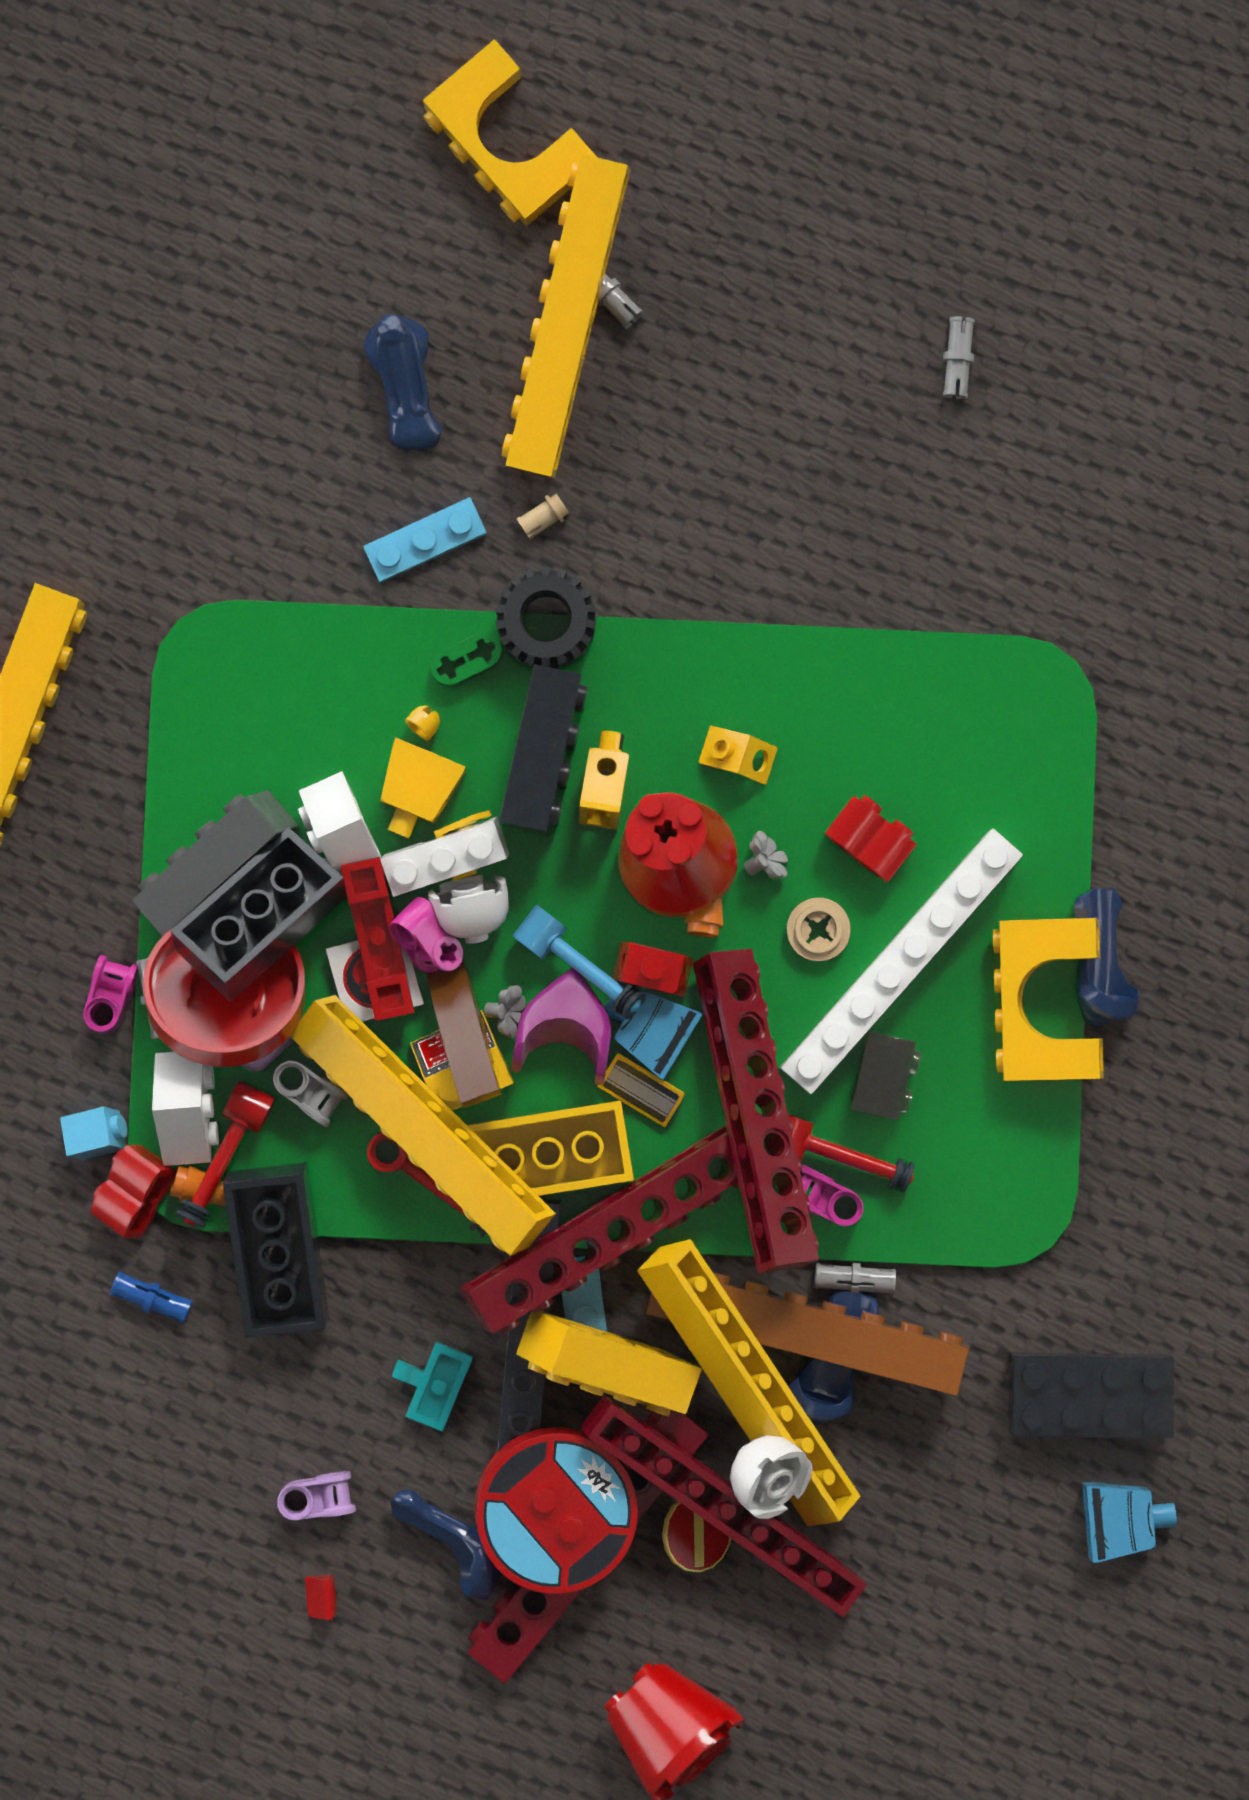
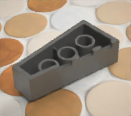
M269 790L249 795L245 798L241 794L236 796L223 808L226 815L216 824L213 820L206 823L195 833L194 836L198 840L188 850L185 846H182L166 860L169 867L160 875L157 872L152 873L138 885L141 892L132 901L162 936L181 922L216 889L239 871L245 863L247 864L264 849L272 838L277 837L287 827L294 830L299 826Z

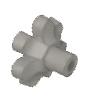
M758 831L750 842V849L754 853V857L744 863L746 872L754 876L761 870H764L772 879L786 877L787 871L782 865L788 862L785 852H775L776 844L773 839L767 838L764 832Z
M510 986L508 989L502 990L499 994V1003L488 1002L484 1007L486 1018L498 1019V1031L510 1038L516 1037L517 1026L522 1014L520 1011L526 1006L525 997L521 996L522 989L519 986Z

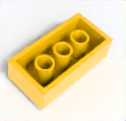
M621 1100L467 1125L538 1196L634 1180Z
M531 1311L516 1353L530 1361L529 1369L546 1375V1378L566 1386H569L571 1382L580 1385V1389L602 1396L604 1392L613 1395L614 1399L632 1406L640 1403L646 1405L647 1409L665 1416H669L671 1410L686 1414L702 1368L661 1348L543 1311L532 1313Z

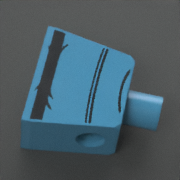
M643 991L646 994L643 1005L633 1017L625 1019L619 1012L613 1010L615 1000L610 997L604 1008L610 1018L622 1024L614 1039L655 1075L664 1079L702 1014Z
M1082 1482L1088 1557L1093 1563L1156 1547L1154 1529L1177 1526L1174 1503L1152 1505L1151 1491L1147 1487Z

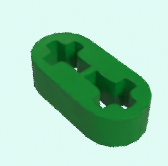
M484 632L467 638L435 655L431 663L432 675L443 686H457L498 665L503 652L501 643L494 635ZM484 641L487 646L494 644L496 647L491 652L492 659L485 662L483 657L469 661L467 657L478 651L477 643ZM449 658L451 663H455L464 658L466 664L455 669L456 677L449 679L447 674L439 675L438 670L443 668L441 662L443 659Z

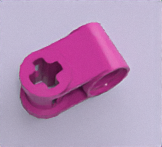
M421 897L414 898L389 924V931L392 937L402 946L419 971L424 973L435 972L438 969L452 971L459 967L462 962L463 949L460 942L455 937L446 933L440 926L433 905L428 900Z
M100 955L92 975L91 988L83 1013L85 1023L89 1028L99 1033L108 1034L120 1027L128 1001L132 997L136 985L138 965L124 966L108 961L107 956ZM111 974L118 977H122L123 980L110 978L107 975ZM101 1005H110L113 1010V1019L105 1026H98L94 1019V1012Z
M802 1164L801 1179L805 1194L812 1181L815 1182L808 1196L810 1203L809 1212L816 1216L818 1214L843 1226L858 1222L863 1213V1202L859 1195L833 1182L834 1179ZM841 1196H849L857 1204L856 1213L849 1219L839 1218L834 1212V1203Z

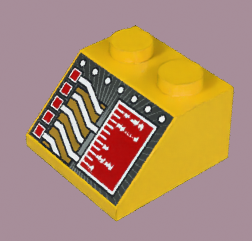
M482 1010L481 1015L487 1031L485 1034L494 1059L493 1066L502 1089L515 1082ZM440 1030L411 1042L410 1045L426 1085L452 1111L462 1107Z

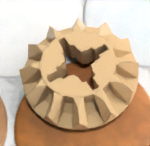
M826 898L805 900L792 911L788 919V941L797 954L812 961L829 960L837 956L848 943L850 937L849 918L843 908L832 900ZM829 915L831 918L828 920L825 930L832 941L830 942L828 939H823L819 936L808 944L806 941L811 933V928L808 926L809 923L804 920L805 917L810 921L813 920L818 923Z

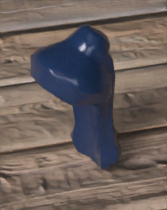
M391 314L382 317L369 330L364 343V351L371 366L382 378L390 420V441L399 448L422 450L436 446L443 429L429 407V393L423 370V364L428 353V332L421 324L408 317Z
M1094 888L1079 895L1075 899L1073 908L1075 918H1098L1100 921L1101 959H1079L1076 988L1078 1003L1084 1021L1090 1026L1098 1028L1107 1024L1109 1020H1123L1133 1017L1137 1013L1140 997L1138 989L1130 985L1118 966L1116 922L1122 908L1120 896L1114 888Z
M838 1292L833 1294L828 1302L846 1306L845 1314L861 1318L862 1311L880 1315L877 1300L860 1292ZM813 1358L798 1371L794 1380L790 1383L789 1389L813 1425H823L826 1422L845 1417L852 1410L855 1394L852 1378L856 1369Z
M413 1490L395 1493L391 1499L392 1514L397 1519L413 1524L424 1532L447 1542L453 1548L460 1565V1587L463 1592L469 1597L487 1600L503 1574L487 1556L477 1528L445 1514L436 1506L429 1505Z

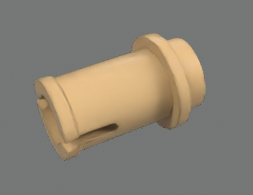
M557 494L552 497L546 495V501L517 518L530 540L558 520L561 523L565 521L563 517L569 514Z

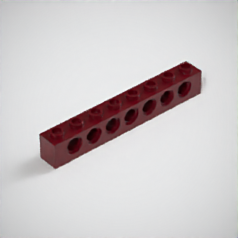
M752 949L710 952L692 964L758 1274L800 1269L819 1260L817 1254L818 1240L811 1226L809 1216L810 1203L808 1196L804 1193L800 1174L801 1161L794 1147L792 1137L793 1123L787 1114L785 1105V1087L782 1078L779 1076L775 1058L776 1045L771 1038L768 1026V1007L762 998L759 984V966L754 960ZM730 988L736 993L737 999L731 994ZM738 1026L744 1031L745 1038L740 1034ZM747 1065L752 1069L754 1077L748 1072ZM755 1104L761 1109L762 1116L757 1112ZM763 1142L769 1147L770 1155L765 1151ZM772 1182L776 1184L778 1188V1194L774 1191L772 1187ZM780 1220L785 1224L787 1234L782 1230Z
M725 1124L541 1237L533 1242L528 1249L512 1255L460 1287L483 1330L492 1334L495 1332L504 1334L512 1330L520 1323L519 1317L529 1311L537 1313L546 1309L554 1302L553 1296L563 1290L571 1292L578 1289L588 1281L586 1276L598 1268L600 1271H605L621 1261L620 1255L632 1247L634 1250H639L655 1240L653 1234L665 1227L673 1229L681 1225L688 1219L687 1213L698 1206L704 1209L715 1204L722 1198L720 1193L731 1186L738 1188L739 1182L727 1125ZM718 1158L721 1170L718 1176L712 1179L708 1174V1166L713 1159ZM684 1178L688 1184V1191L683 1198L678 1199L674 1191L675 1185ZM651 1199L655 1210L649 1219L644 1220L641 1215V1207L645 1201ZM618 1220L621 1224V1233L618 1238L611 1241L608 1238L607 1229L611 1222ZM584 1240L588 1247L587 1255L581 1261H576L573 1256L574 1247L577 1243ZM551 1261L554 1266V1274L549 1281L542 1282L539 1277L540 1268L544 1263ZM517 1282L520 1287V1295L515 1302L507 1303L505 1291L510 1284Z
M605 1394L582 1424L581 1428L589 1439L842 1617L846 1615L867 1586L857 1572L778 1516L769 1519L755 1517L738 1501L730 1482Z
M671 1410L669 1416L652 1412L645 1421L650 1427L663 1436L670 1438L674 1444L691 1456L709 1435L708 1431L687 1413L683 1414ZM622 1462L626 1471H628L630 1467ZM648 1479L644 1485L634 1487L638 1506L637 1522L663 1492L662 1489ZM519 1586L513 1593L507 1589L493 1606L498 1611L489 1624L482 1620L469 1635L468 1639L472 1644L469 1647L468 1654L505 1684L581 1590L562 1594L542 1593L546 1598L545 1606L539 1610H531L525 1605L523 1598L528 1592L533 1590ZM505 1622H513L520 1628L521 1634L516 1640H504L499 1635V1626Z

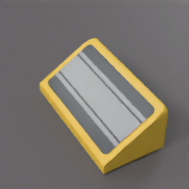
M619 1053L616 1054L606 1071L604 1085L597 1086L663 1127H666L686 1094Z

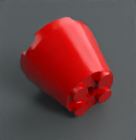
M677 793L649 794L640 800L628 818L619 845L618 866L627 890L642 907L662 916L687 917L694 915L693 912L709 906L726 894L736 875L738 850L730 827L720 814L709 806Z
M649 1662L633 1676L632 1680L636 1684L625 1694L622 1691L615 1694L606 1703L604 1709L609 1713L607 1720L647 1794L653 1800H670L675 1795L671 1789L676 1786L681 1788L688 1782L691 1783L732 1742L729 1735L731 1729L736 1727L739 1730L744 1726L746 1719L734 1707L666 1663L660 1665L656 1663L652 1666Z

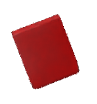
M330 1574L305 1577L308 1616L332 1620L337 1613L334 1576Z

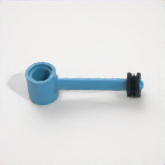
M536 904L512 936L542 960H544L548 953L553 952L615 1000L613 1010L619 1012L625 1019L633 1017L643 1005L646 994L637 989L633 984L624 988L563 941L562 935L567 928Z

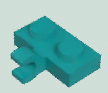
M436 1341L424 1370L398 1359L392 1377L417 1387L405 1417L443 1431L473 1356Z

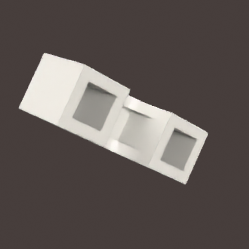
M496 816L466 826L441 838L424 843L419 842L386 853L381 858V863L394 897L507 859L510 853Z

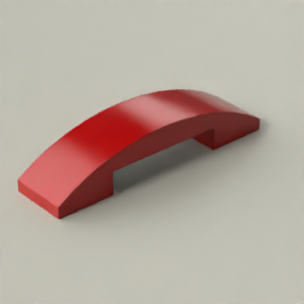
M380 857L341 865L342 875L354 919L375 1021L414 1013L402 948L389 931V924L395 919L381 859Z

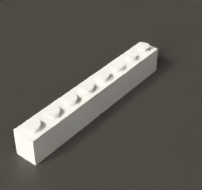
M994 828L988 831L779 1068L808 1094H812L1023 854Z

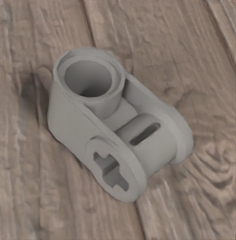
M298 1060L283 1062L276 1068L273 1075V1083L280 1094L298 1105L299 1109L327 1128L331 1124L329 1118L341 1101L348 1100L350 1097L340 1086L333 1084L327 1077L318 1074ZM295 1067L301 1071L303 1082L299 1088L288 1089L283 1085L281 1074L284 1069ZM329 1093V1099L322 1109H319V1105Z

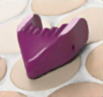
M571 967L537 994L522 1012L518 1023L511 1071L521 1072L528 1054L540 1045H546L551 1042H565L585 1051L594 1064L595 1084L604 1085L611 1042L609 1016L586 978Z

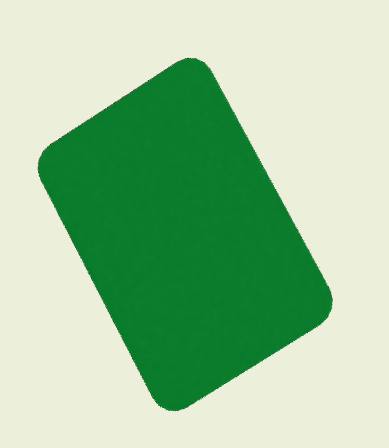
M229 600L200 606L180 618L160 643L152 673L141 882L154 872L160 875L169 867L166 860L182 846H185L188 850L198 840L194 836L195 833L209 821L213 820L216 824L226 815L223 808L239 794L245 798L246 796L269 790L299 825L293 831L314 850L307 835V832L313 830V828L310 830L306 829L298 811V808L304 806L299 790L341 771L356 798L364 821L377 845L381 857L386 853L419 842L424 843L435 840L434 831L477 813L490 810L492 816L481 821L496 816L499 821L533 667L520 664L514 656L512 657L507 652L498 633L496 624L497 614L494 611ZM523 614L525 631L531 638L541 642H551L559 639L566 633L570 624V615ZM596 616L595 635L592 643L590 642L585 654L579 656L575 663L570 666L564 665L559 667L560 670L581 674L582 685L588 686V695L584 712H576L573 724L579 725L580 730L575 752L567 750L565 763L570 764L571 767L567 789H559L556 802L562 803L558 828H550L549 835L545 836L504 827L499 822L510 854L507 859L475 869L477 872L475 875H483L484 882H495L493 875H500L506 879L509 903L506 919L500 927L488 933L489 938L485 941L470 944L465 942V938L455 937L462 946V960L466 963L480 1011L483 1010L484 1013V1007L488 1002L499 1003L500 992L508 989L510 986H519L522 989L521 996L525 997L527 1006L537 994L571 968L570 965L553 952L548 953L544 960H542L512 936L536 904L567 928L562 935L563 941L611 978L613 977L621 942H631L686 955L694 959L693 963L710 952L752 949L754 960L760 970L759 984L762 998L768 1007L767 1021L771 1038L776 1045L775 1058L778 1072L784 1082V1100L787 1114L814 1123L811 1134L814 1137L894 1165L898 1158L903 1159V1164L906 1160L907 1165L909 1162L915 1164L913 1182L908 1185L905 1193L900 1192V1187L897 1191L896 1186L894 1189L889 1188V1179L805 1151L801 1165L803 1164L834 1179L833 1182L859 1195L863 1202L861 1218L858 1222L848 1226L836 1224L818 1214L816 1216L809 1212L812 1230L818 1240L817 1254L819 1259L996 1268L1027 1263L1053 1247L1071 1222L1078 1193L1083 1079L1004 1081V1073L997 1072L996 1051L997 1049H1003L1002 1033L996 1032L995 1011L996 1009H1002L1001 993H995L994 971L995 969H1001L1000 953H994L993 931L1000 929L999 921L1076 919L1073 908L1075 899L1090 890L1097 712L1093 687L1077 661L1050 642L1019 635ZM479 633H490L497 637L503 652L499 664L494 668L453 687L443 686L433 677L431 663L439 652ZM484 641L477 643L478 651L467 656L469 661L483 657L485 662L492 659L491 652L496 647L494 644L487 646ZM449 658L443 659L441 661L443 668L438 670L440 676L447 674L449 679L457 676L455 669L466 664L464 658L455 663H451ZM419 706L431 707V712L436 711L440 717L439 728L429 741L419 737L405 723V719ZM710 726L751 735L778 748L766 784L758 783L737 773L699 763ZM602 731H614L623 734L622 752L629 754L618 830L579 824V806L589 748L599 747ZM395 738L467 768L464 778L436 822L433 824L418 818L409 839L387 830L396 808L381 801ZM759 750L753 758V769L755 772L761 768L764 761L762 750ZM610 772L600 773L605 776L612 775ZM659 793L683 795L715 810L730 827L737 845L738 867L733 883L722 897L723 928L719 929L717 938H705L688 934V925L684 923L686 917H667L655 914L642 907L627 890L619 872L618 850L628 818L644 796ZM866 795L882 807L883 810L879 815L892 824L897 819L914 832L911 840L917 845L887 883L883 882L823 835L853 796L861 799ZM994 828L1020 851L1023 856L812 1094H808L779 1067L987 832ZM758 831L764 832L767 838L773 839L776 844L775 852H785L788 862L782 865L787 871L786 877L772 879L764 870H761L754 876L746 872L744 863L754 857V853L750 849V842ZM324 852L319 853L323 859L326 858ZM385 875L395 918L414 898L421 897L429 901L428 891L432 889L436 894L440 893L439 885L453 880L452 877L393 897ZM348 897L295 944L303 963L306 999L302 1017L315 1000L333 995L339 998L326 949L358 940ZM811 898L832 900L843 908L849 918L850 937L848 943L837 956L829 960L812 961L797 954L788 941V919L792 911L805 900ZM141 911L137 961L149 958L151 951L163 937ZM829 915L818 923L813 920L810 921L805 917L804 920L809 923L808 926L811 928V933L806 941L808 944L819 936L823 939H828L830 942L832 941L825 930L828 925L827 922L831 918ZM1079 959L1055 960L1045 963L1030 975L1024 986L1022 995L1024 1013L1030 1024L1047 1037L1054 1039H1084L1085 1021L1078 1003L1076 991ZM693 965L685 998L637 987L640 991H646L701 1013L702 1016L666 1076L662 1079L686 1093L666 1127L622 1102L634 1180L726 1124ZM414 966L424 1005L414 1007L415 1012L378 1021H375L374 1018L363 1021V1023L425 1083L410 1043L440 1029L427 974L419 971ZM138 970L136 976L128 1145H142L162 1160L152 1112L155 1053L174 1051L165 1045L160 1038L151 1039L146 1005H142L140 999L144 995ZM586 979L605 1007L610 996ZM618 982L624 988H626L629 985ZM730 988L731 994L737 999L736 993ZM609 1017L611 1042L607 1069L616 1054L619 1053L654 1074L614 1039L622 1024ZM486 1018L515 1083L502 1088V1095L466 1108L462 1106L453 1110V1112L466 1125L619 1101V1099L597 1087L598 1085L595 1084L594 1064L585 1051L565 1042H551L546 1045H540L528 1054L521 1072L511 1071L516 1037L510 1038L501 1034L497 1028L498 1019ZM738 1026L740 1034L745 1038L744 1031ZM296 1042L287 1047L263 1071H248L242 1065L232 1067L213 1066L215 1087L214 1089H208V1094H212L214 1109L213 1118H210V1122L217 1121L219 1145L212 1146V1160L232 1124L229 1119L222 1116V1113L239 1081L276 1098L261 1131L257 1134L246 1129L220 1179L224 1182L228 1171L307 1162L318 1236L493 1244L488 1233L481 1238L479 1236L481 1232H477L476 1228L473 1231L469 1228L473 1224L472 1221L399 1169L398 1172H382L371 1165L367 1156V1148L372 1138L381 1132L380 1126L368 1114L360 1111L354 1105L351 1097L348 1100L341 1101L329 1118L331 1124L327 1128L299 1109L298 1105L278 1092L273 1083L274 1072L278 1066L289 1060H298L318 1074L327 1077L326 1072L313 1059L306 1057L300 1051L299 1045ZM747 1065L748 1072L754 1077L752 1069ZM288 1067L283 1070L281 1081L286 1088L297 1089L302 1085L303 1075L299 1069ZM329 1093L319 1105V1109H322L329 1099ZM755 1104L757 1112L762 1116L761 1109ZM383 1140L377 1146V1154L381 1160L392 1162L398 1158L399 1148L395 1142ZM718 1158L713 1159L708 1166V1174L712 1179L718 1176L721 1170ZM211 1162L191 1165L207 1172ZM182 1164L180 1166L188 1167L189 1164ZM170 1165V1166H171L173 1169L176 1170L178 1165ZM684 1178L675 1185L674 1191L678 1199L683 1198L688 1191V1184ZM633 1181L540 1195L539 1197L561 1200L559 1226ZM814 1181L810 1183L806 1191L807 1196H809L815 1184ZM772 1182V1187L774 1191L778 1194V1188L776 1184ZM171 1186L157 1206L156 1211L173 1224L202 1231L230 1232L226 1205L223 1207L207 1204L205 1209L212 1214L210 1218L205 1217L208 1220L203 1221L206 1224L205 1228L196 1225L190 1226L184 1223L183 1218L176 1215L177 1210L182 1211L179 1206L184 1207V1205L178 1202V1198L169 1196ZM729 1187L720 1193L722 1198L715 1204L704 1209L698 1206L687 1213L688 1219L681 1225L673 1229L665 1227L653 1234L655 1240L639 1250H634L632 1247L628 1251L655 1252L661 1246L691 1239L700 1254L754 1256L740 1187ZM841 1196L835 1201L834 1212L839 1218L849 1219L856 1213L857 1204L853 1198ZM651 1199L645 1201L641 1207V1215L644 1220L649 1219L654 1213L655 1206ZM614 1220L608 1226L607 1235L611 1241L618 1238L621 1233V1224L618 1220ZM780 1220L781 1228L787 1234L786 1226ZM584 1240L577 1243L574 1247L588 1249Z

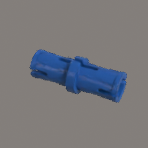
M120 1271L110 1291V1296H115L142 1307V1311L150 1314L153 1311L176 1320L181 1324L185 1323L193 1304L191 1299H186L161 1289V1284L153 1282L151 1285Z

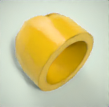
M419 706L405 719V723L415 734L429 741L439 728L440 717L436 711L431 712V707Z

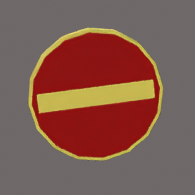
M676 1501L671 1506L664 1519L662 1538L665 1551L672 1563L685 1571L702 1572L713 1568L723 1559L730 1546L731 1538L679 1501Z

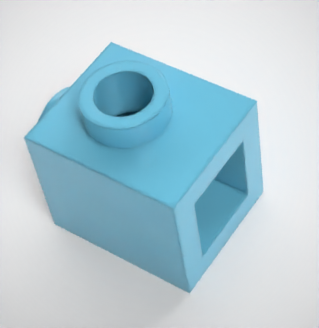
M103 1106L60 1118L67 1157L86 1160L117 1152L126 1146L124 1138L127 1136V1125L118 1110Z

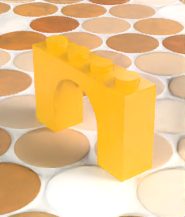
M494 39L423 99L424 108L427 111L423 117L437 134L444 131L453 141L448 145L449 148L463 164L469 160L478 170L474 176L480 185L488 193L494 189L504 200L500 203V207L514 223L520 219L528 226L572 188V186H568L572 163H579L581 154L596 157V155L572 128L539 156L529 161L519 163L506 162L496 158L486 150L478 136L480 119L492 102L521 79L520 68Z
M1099 919L999 921L1000 929L993 931L994 953H1000L1001 969H995L994 971L995 993H1001L1002 1009H996L995 1011L996 1032L1002 1033L1003 1049H997L996 1051L997 1072L1004 1073V1081L1104 1078L1103 1038L1054 1039L1047 1037L1030 1024L1022 1004L1023 989L1028 978L1043 964L1055 960L1101 959Z

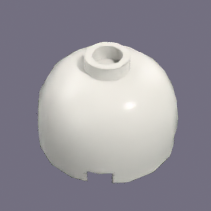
M474 875L461 880H451L440 884V893L438 894L432 889L428 891L429 902L433 905L440 926L453 937L465 938L466 943H479L489 938L488 933L500 927L508 913L509 903L506 879L500 875H493L495 882H484L483 875Z
M766 1435L751 1441L739 1450L731 1468L730 1480L734 1495L738 1501L755 1517L769 1519L782 1514L788 1509L784 1503L792 1495L797 1499L800 1498L811 1479L813 1467L811 1461L806 1458V1454L795 1444L784 1437Z

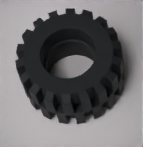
M541 567L539 571L530 569L525 571V575L518 578L516 576L510 581L511 585L508 589L503 590L496 610L498 633L507 652L524 666L534 667V664L559 670V667L564 665L570 666L575 663L579 656H583L595 635L596 612L591 595L587 588L585 589L582 586L581 581L575 576L567 575V571L561 569L554 571L550 570V567ZM543 597L560 600L567 607L570 614V624L566 633L559 639L551 642H541L531 638L523 626V614L526 607L534 600Z

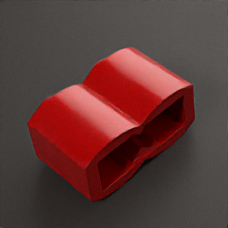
M866 795L861 799L853 796L823 835L867 870L887 883L917 845L911 840L914 832L897 819L892 824L879 815L883 810L882 807Z
M126 1145L114 1155L111 1162L112 1168L109 1179L99 1185L94 1192V1201L90 1213L123 1238H140L152 1222L159 1202L164 1198L172 1185L176 1170L171 1166H164L163 1160L144 1146Z

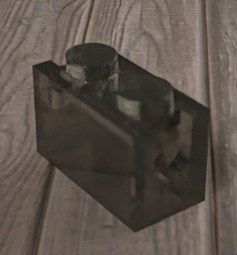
M867 1032L850 1109L899 1120L900 1112L908 1113L912 1090L906 1089L909 1074L916 1075L921 1057V1052L915 1050L916 1042L875 1032Z

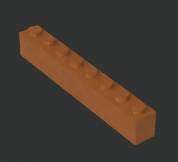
M713 1272L758 1342L762 1345L956 1396L959 1394L970 1346L962 1344L964 1337L940 1331L939 1338L923 1334L925 1327L904 1321H901L900 1328L884 1324L886 1317L862 1311L861 1318L845 1314L847 1307L823 1301L822 1308L806 1304L807 1296L785 1291L783 1297L768 1294L769 1286L746 1281L745 1287L729 1284L730 1276ZM651 1292L646 1314L670 1320Z

